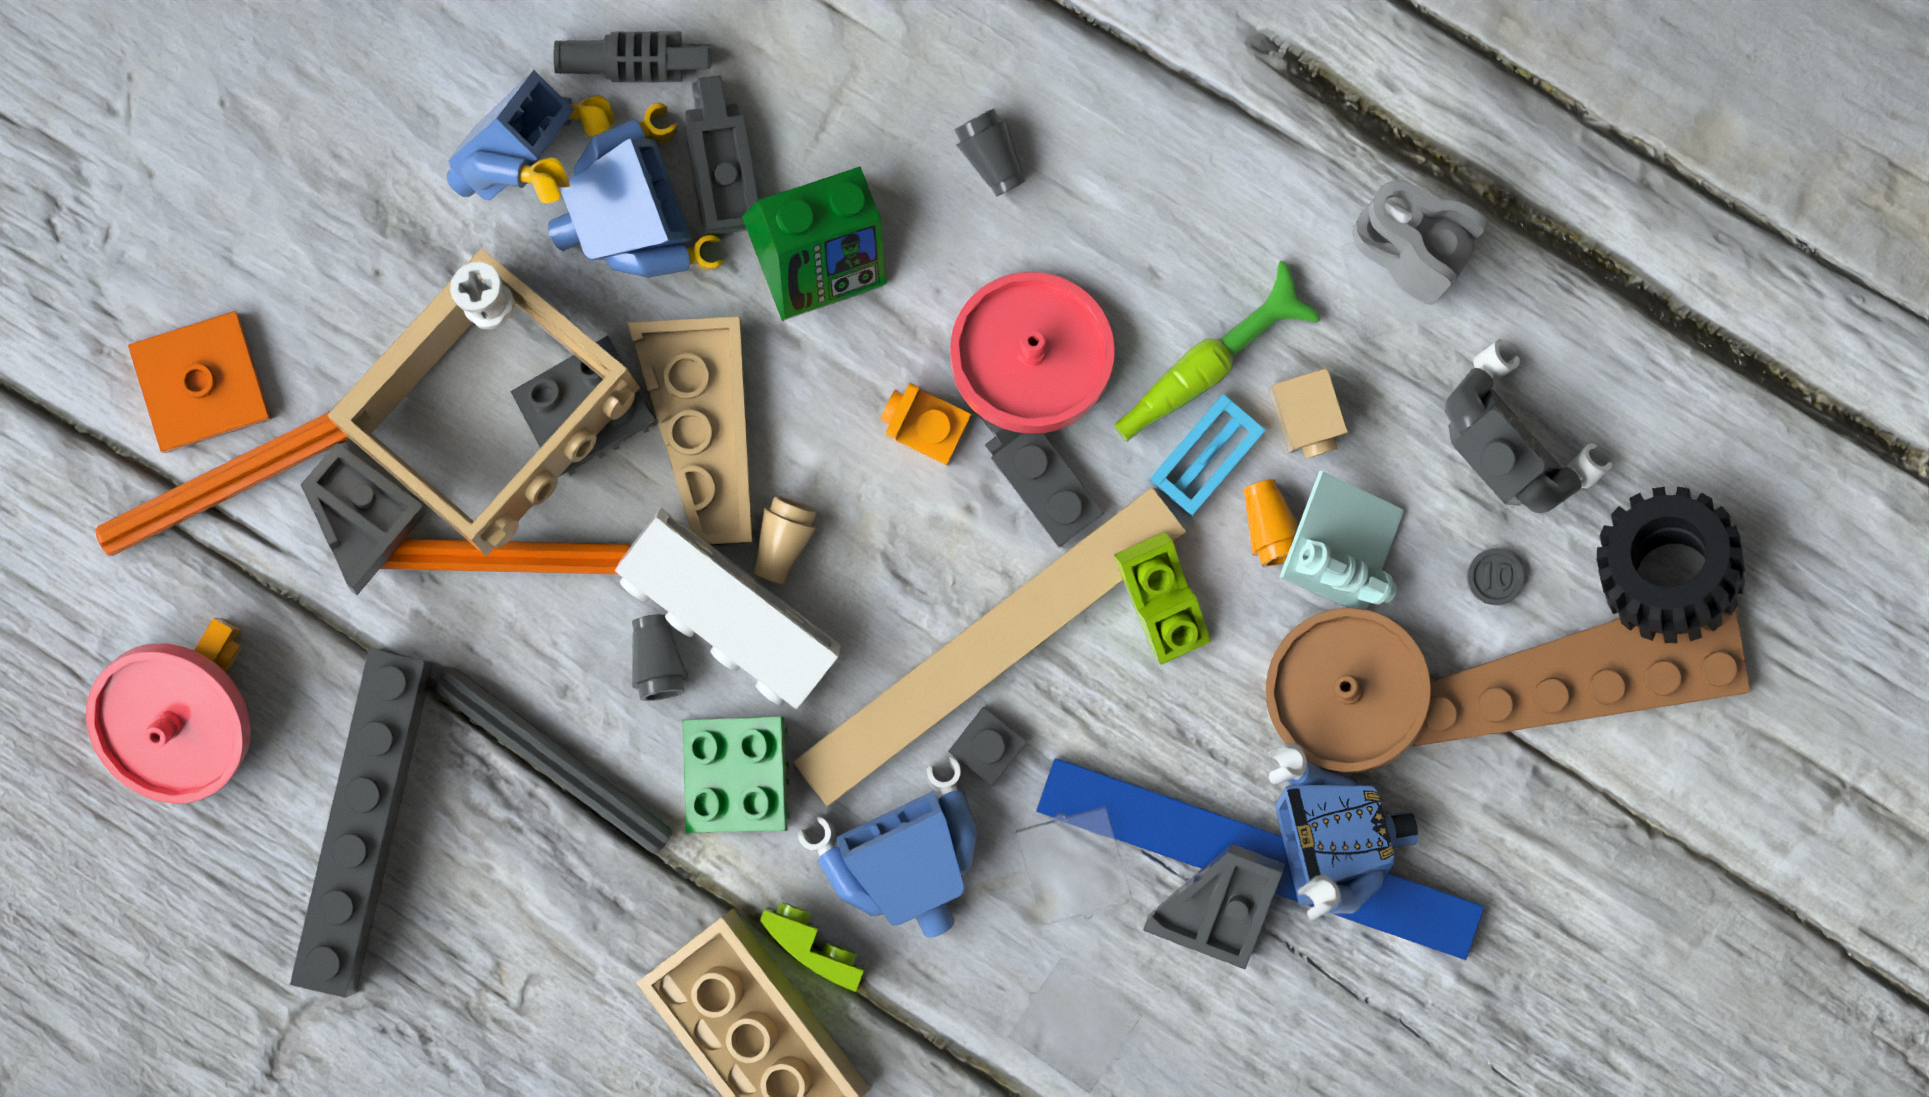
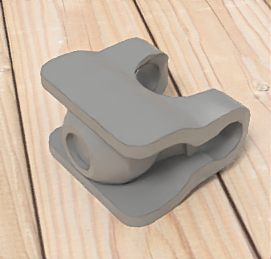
M1399 180L1388 182L1380 187L1370 205L1358 217L1353 226L1352 233L1356 247L1365 256L1388 269L1399 287L1425 304L1434 305L1464 269L1474 251L1473 243L1483 233L1489 221L1480 212L1457 200L1435 198L1416 185ZM1391 197L1404 199L1410 205L1411 212L1388 203L1386 200ZM1370 221L1372 227L1389 240L1390 243L1382 244L1375 242L1369 236L1367 227Z

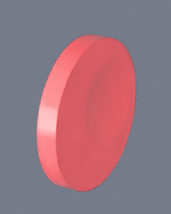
M1040 272L1016 273L988 283L965 303L952 330L950 366L953 379L961 396L983 419L993 425L1013 432L1025 434L1048 433L1077 422L1099 402L1109 384L1115 350L1111 326L1102 308L1078 285L1052 274Z
M152 643L134 647L124 652L98 676L87 700L86 725L90 741L97 756L118 781L144 797L167 803H188L204 799L220 790L231 779L247 755L251 737V726L246 703L239 689L216 663L189 648L174 644Z

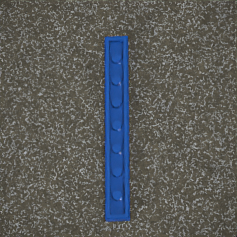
M1054 758L1036 812L1201 869L1230 844L1240 846L1284 863L1285 867L1275 894L1298 902L1282 836ZM1387 873L1384 877L1382 888L1359 910L1351 914H1331L1466 960L1484 906ZM1315 903L1310 904V905H1307V906L1314 907V906H1315Z

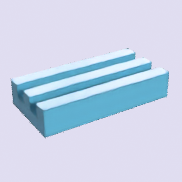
M1222 394L1152 475L1149 481L1161 489L1167 497L1176 502L1192 517L1266 430L1226 395ZM1225 411L1232 417L1231 420L1173 485L1166 479L1167 475L1218 416ZM1239 426H1243L1249 432L1196 495L1192 499L1188 498L1183 491Z

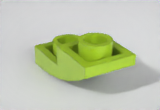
M1162 532L1114 554L1137 617L1160 665L1211 642L1197 598L1187 585L1173 541L1166 532Z
M784 902L779 903L777 911L768 907L764 909L760 921L771 936L787 952L818 975L854 992L857 991L865 969L864 966L855 964L858 954L830 943H825L823 951L812 948L820 926L809 923L812 915L811 912Z

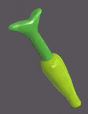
M1279 261L1274 286L1266 302L1219 340L1206 338L1191 347L1149 389L1130 412L1113 424L1115 430L1126 442L1144 428L1180 409L1221 382L1232 370L1233 357L1277 321L1284 319L1304 320L1315 323L1320 321L1317 311L1297 298L1295 282L1289 265L1284 261Z

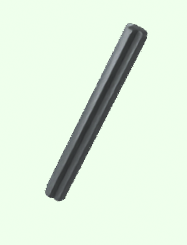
M449 667L438 679L434 687L436 693L649 852L655 854L660 852L669 841L673 833L669 826L457 668Z

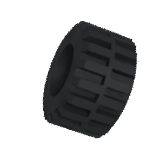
M1665 486L1652 488L1654 497L1644 500L1641 493L1630 497L1631 508L1626 511L1618 506L1611 514L1613 526L1604 525L1599 535L1602 547H1597L1596 560L1603 593H1605L1607 604L1612 613H1619L1621 624L1630 631L1635 626H1638L1641 637L1653 641L1656 633H1662L1665 643H1678L1677 634L1688 633L1690 641L1702 638L1700 628L1708 625L1712 631H1715L1723 625L1722 613L1726 612L1732 615L1738 606L1737 594H1743L1745 585V566L1740 534L1736 525L1731 526L1730 514L1722 506L1714 510L1712 498L1702 492L1694 500L1691 499L1690 488L1677 486L1676 495H1666ZM1666 544L1689 546L1705 558L1702 569L1693 579L1673 587L1654 585L1642 578L1637 571L1641 561L1649 552Z

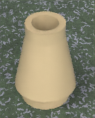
M774 496L771 507H764L757 561L753 573L766 580L784 584L789 571L817 529V526L813 523L817 511L800 502L781 496Z

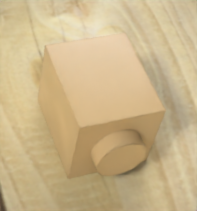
M1328 368L1273 384L1269 388L1288 453L1302 449L1305 459L1338 449L1335 439L1343 437L1348 432Z

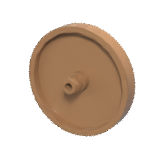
M1333 609L1306 619L1296 626L1280 643L1274 653L1267 673L1266 703L1271 721L1285 744L1294 743L1303 750L1306 760L1316 764L1318 767L1340 774L1370 772L1394 762L1418 739L1424 729L1431 709V676L1420 648L1414 639L1396 622L1379 613L1365 609Z

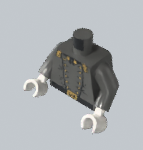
M1499 339L1474 357L1475 368L1469 371L1447 398L1445 413L1451 421L1448 425L1451 443L1504 504L1518 506L1523 504L1534 513L1549 512L1577 493L1581 488H1592L1612 468V463L1609 462L1605 466H1599L1593 462L1590 454L1598 446L1591 443L1587 444L1568 463L1567 467L1562 468L1492 389L1496 381L1516 369L1520 363L1518 356H1515L1508 362L1502 359L1499 353V346L1504 341Z

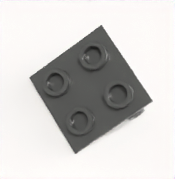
M609 336L596 342L625 366ZM573 355L510 392L541 448L603 379ZM638 390L634 394V401L627 412L616 420L611 419L596 435L595 445L589 454L579 462H572L561 475L567 472L573 475L576 473V468L592 460L594 456L598 455L601 459L605 457L603 451L613 447L614 450L620 448L618 443L622 440L625 441L640 431H643L644 434L649 431L647 426L654 423L656 419Z

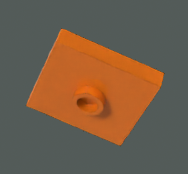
M237 311L128 344L160 452L168 453L272 420L241 317Z

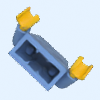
M533 70L470 131L449 158L448 162L451 169L447 173V181L450 187L463 197H470L476 192L483 199L491 200L508 185L523 188L527 183H533L541 202L552 203L558 201L561 198L558 187H570V182L563 165L557 158L553 157L545 158L535 164L533 163L539 159L561 127L570 126L572 120L581 119L586 136H595L611 129L610 125L615 123L609 101L603 96L596 95L586 98L578 104H573L571 98L561 97Z
M652 104L645 112L644 121L638 123L632 119L597 134L591 139L574 166V176L569 179L570 187H562L561 189L569 212L550 220L548 223L550 237L559 250L565 251L581 244L583 252L589 260H605L607 265L614 271L647 278L687 271L690 264H695L704 271H711L718 268L724 262V260H717L716 262L708 263L700 256L702 244L720 241V238L714 235L701 237L693 247L686 248L683 244L692 238L656 144L669 142L674 138L677 132V124H672L666 129H657L651 124L654 118L667 113L668 107L665 104Z

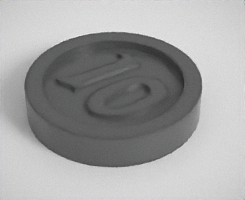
M1490 549L1481 552L1471 561L1467 571V584L1471 593L1479 601L1488 605H1502L1512 601L1522 590L1524 570L1518 558L1512 553L1503 549Z

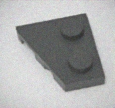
M336 443L301 483L305 496L318 520L350 591L356 595L362 591L427 514L423 504L339 443Z
M1230 844L1148 915L1143 931L1246 969L1285 864L1240 846Z

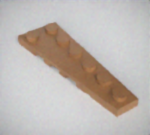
M1735 609L1732 615L1723 612V625L1715 631H1712L1708 625L1700 628L1702 638L1690 641L1688 633L1677 634L1678 643H1665L1662 633H1656L1653 641L1641 637L1638 626H1635L1630 631L1621 624L1620 618L1433 680L1431 681L1432 702L1430 713L1423 731L1412 746L1750 693L1737 610Z

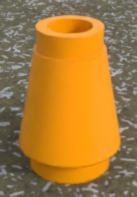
M1274 479L1249 485L1243 489V493L1246 499L1245 506L1252 555L1259 557L1262 567L1283 564L1286 561L1299 524Z

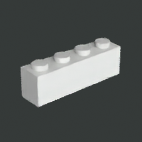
M660 508L621 558L615 569V572L622 576L619 582L628 593L642 602H647L651 598L667 610L665 618L674 628L689 637L697 633L713 646L710 652L720 663L733 671H738L740 667L758 680L755 684L756 688L777 705L782 706L786 701L797 709L839 657L841 645L662 508Z

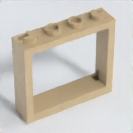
M480 248L467 264L484 262L491 265L500 275L502 284L513 293L515 306L603 380L477 519L473 521L372 434L472 325L473 322L466 317L464 310L452 299L450 291L451 281L327 416L349 439L487 557L495 547H502L514 536L519 526L518 521L533 505H539L550 497L557 486V478L572 462H579L589 454L595 445L596 435L611 419L616 420L627 412L634 401V394L640 387L625 366L485 250ZM477 275L478 278L482 281L483 279L481 275Z

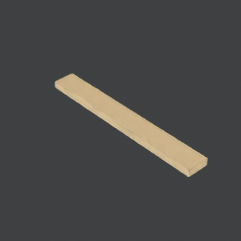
M1151 487L793 761L794 765L826 807H828L1122 582L1123 579L1114 554L1162 532H1166L1174 542L1186 530L1153 487Z

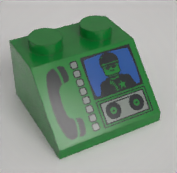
M861 166L757 200L742 215L743 222L782 321L886 285L881 218Z

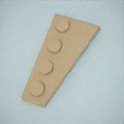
M740 316L628 322V329L637 352L647 390L650 394L661 436L671 462L690 530L710 545L753 543Z

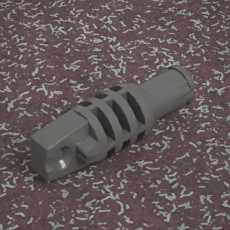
M620 31L606 34L604 40H555L553 60L555 74H605V78L611 80V82H682V70H707L712 66L710 44H682V32Z

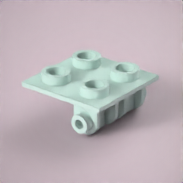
M1319 471L1280 578L1347 608L1367 610L1369 603L1377 605L1383 602H1390L1396 595L1397 586L1393 582L1391 575L1382 571L1404 509L1330 474Z

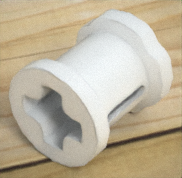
M472 262L456 271L451 280L450 291L452 299L464 310L466 317L480 329L492 330L504 325L514 312L515 300L510 289L502 284L501 277L491 265L484 262ZM477 275H481L483 280L481 281Z

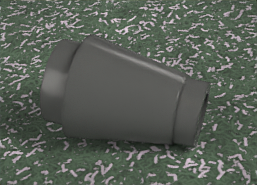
M994 108L954 129L960 140L956 146L987 185L992 188L996 197L1026 181L1021 173L1022 169L1006 119L1000 120Z
M648 615L634 619L632 621L634 631L632 633V688L638 689L641 701H657L683 694L685 692L683 680L687 679L688 675L667 625L665 615Z

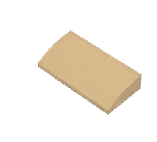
M731 909L636 982L722 1097H863L871 1089L734 909Z

